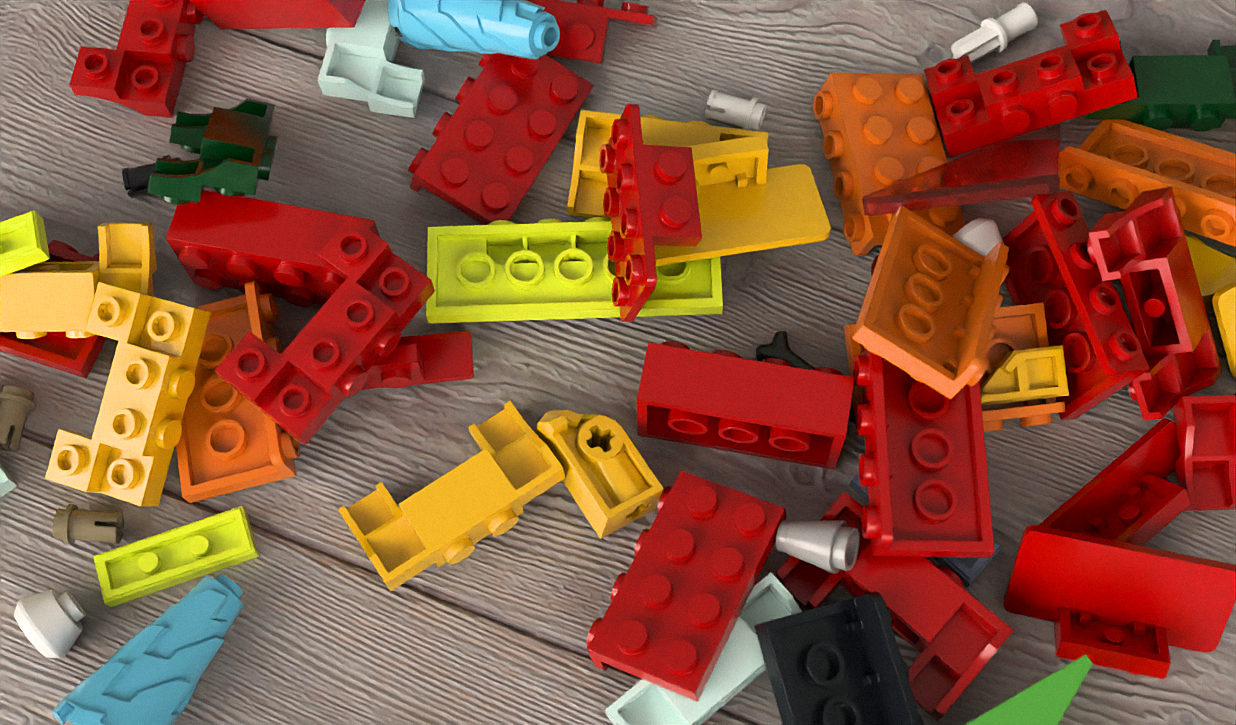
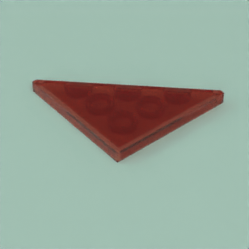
M1061 122L993 143L862 197L864 214L874 216L896 213L901 206L914 211L1036 196L1037 194L1057 193V191H1060Z

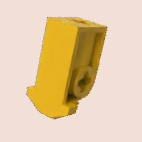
M554 410L545 413L538 421L536 434L548 445L564 468L565 479L562 480L600 539L656 509L664 488L616 420L601 414H578L570 410Z

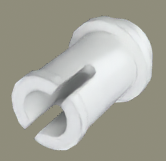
M712 90L707 101V105L711 107L710 109L706 108L705 118L740 126L744 130L760 131L765 118L766 104L759 103V98L753 97L750 101Z

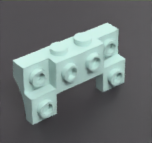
M366 0L354 28H327V50L318 76V83L322 94L325 96L368 102L370 112L415 118L425 82L423 70L393 63L399 44V39L395 35L401 36L399 28L390 26L388 14L389 0Z
M772 572L753 587L698 702L642 679L605 709L606 716L614 725H702L767 670L754 625L802 612L794 597Z

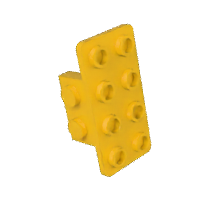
M764 135L689 145L683 147H692L702 239L696 247L654 245L656 266L824 241L830 236L831 226L810 167L805 164H796L767 169L768 146Z

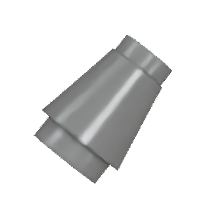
M783 520L778 527L776 534V548L778 551L785 552L831 573L836 574L840 569L850 571L857 559L860 541L859 531L856 528L848 527L846 521Z

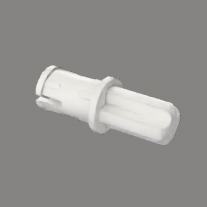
M1022 2L1016 8L996 19H985L982 21L981 28L952 44L953 59L968 55L972 64L992 51L1000 53L1007 48L1008 42L1027 31L1035 29L1038 25L1035 11L1029 4Z

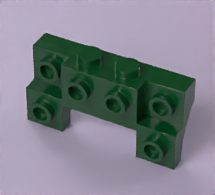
M1212 40L1207 49L1208 55L1133 56L1129 67L1134 76L1138 98L1084 115L1085 120L1126 119L1127 121L1160 131L1191 128L1194 131L1203 132L1214 128H1221L1226 118H1236V46H1221L1220 40Z
M247 98L229 109L214 107L212 113L191 114L178 111L176 123L171 126L169 143L178 144L187 152L200 154V158L187 161L157 158L155 172L150 174L148 193L160 195L161 199L166 202L181 205L190 202L200 203L205 185L214 187L217 192L227 196L255 195L259 179L269 180L278 136L269 134L275 104Z

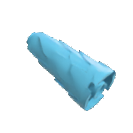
M526 0L388 1L390 26L399 28L402 36H395L404 44L421 50L439 49L451 52L500 53L528 59H538L553 50L560 38V30L555 17L545 12V7Z
M219 573L215 579L209 576L204 577L177 604H172L159 618L123 645L95 673L74 688L58 703L51 714L62 725L67 720L73 725H173L188 704L199 678L225 641L223 637L244 607L242 601L239 600L243 590L223 574Z

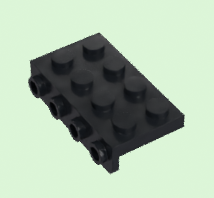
M871 592L754 625L783 725H925L921 715L918 713L909 684V672L901 658L892 629L890 611L885 606L884 599L879 592Z

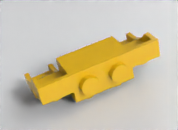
M588 110L580 111L567 203L568 215L588 218L603 217L611 220V217L605 216L603 209L604 193L608 187L607 174L600 171L599 156L601 146L608 144L611 137L614 120L620 119L621 114ZM655 115L640 117L643 145L683 147L764 135L768 144L769 132L711 126L703 121H690L688 123L670 121Z
M113 222L100 224L98 226L99 261L41 262L0 277V332H16V337L21 339L40 338L46 336L47 332H66V337L87 338L96 335L85 330L98 282L154 296L152 275L157 271L153 222Z
M98 282L85 331L117 340L116 352L93 436L72 430L58 429L46 479L84 492H99L138 506H159L174 447L181 437V421L187 399L195 386L194 374L210 319V311Z
M511 401L504 404L505 409L480 425L476 426L473 423L468 427L470 435L482 450L481 452L398 505L384 484L380 482L375 485L377 490L348 508L344 505L338 509L390 592L432 564L439 568L447 562L449 565L461 562L475 550L474 544L491 533L493 536H499L510 530L519 521L518 516L524 513L523 505L565 479L564 468L548 445L531 429Z

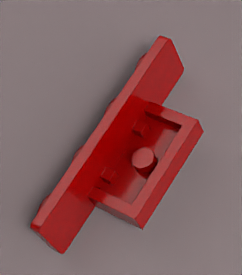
M526 0L545 7L544 11L550 13L556 19L560 30V38L557 46L545 54L550 56L603 64L609 20L656 28L657 18L653 15H647L648 6L622 2L621 10L604 8V0H577V3L560 0Z
M469 331L401 337L393 352L385 358L379 357L368 370L367 381L361 390L386 387L403 388L409 385L472 379L474 377L471 333Z
M1166 418L1162 419L1038 526L1144 546L1191 505L1184 487L1164 480L1165 477L1176 469L1175 462L1181 456L1175 422Z

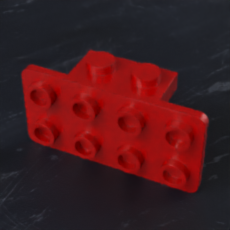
M627 104L620 119H615L613 122L608 144L601 146L599 166L601 173L607 174L608 187L604 193L603 209L605 216L611 217L612 231L609 234L607 245L608 258L610 261H615L616 277H614L612 283V302L615 307L620 308L622 322H633L656 287L657 271L654 245L696 247L702 239L692 147L643 145L639 105Z
M1030 525L1023 531L1003 597V605L1005 610L1010 613L1054 622L1056 657L1075 661L1087 654L1093 665L1122 670L1134 675H1146L1165 679L1171 665L1169 646L1203 653L1212 652L1217 648L1236 601V565L1038 525Z

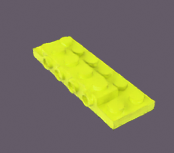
M603 217L589 218L584 222H562L557 219H543L537 223L515 224L507 220H497L489 225L428 227L427 277L432 280L435 289L433 295L426 302L428 323L620 317V308L615 307L612 302V283L614 277H616L615 261L609 260L607 251L608 237L612 231L611 221ZM720 256L656 266V287L636 317L722 314L723 298Z

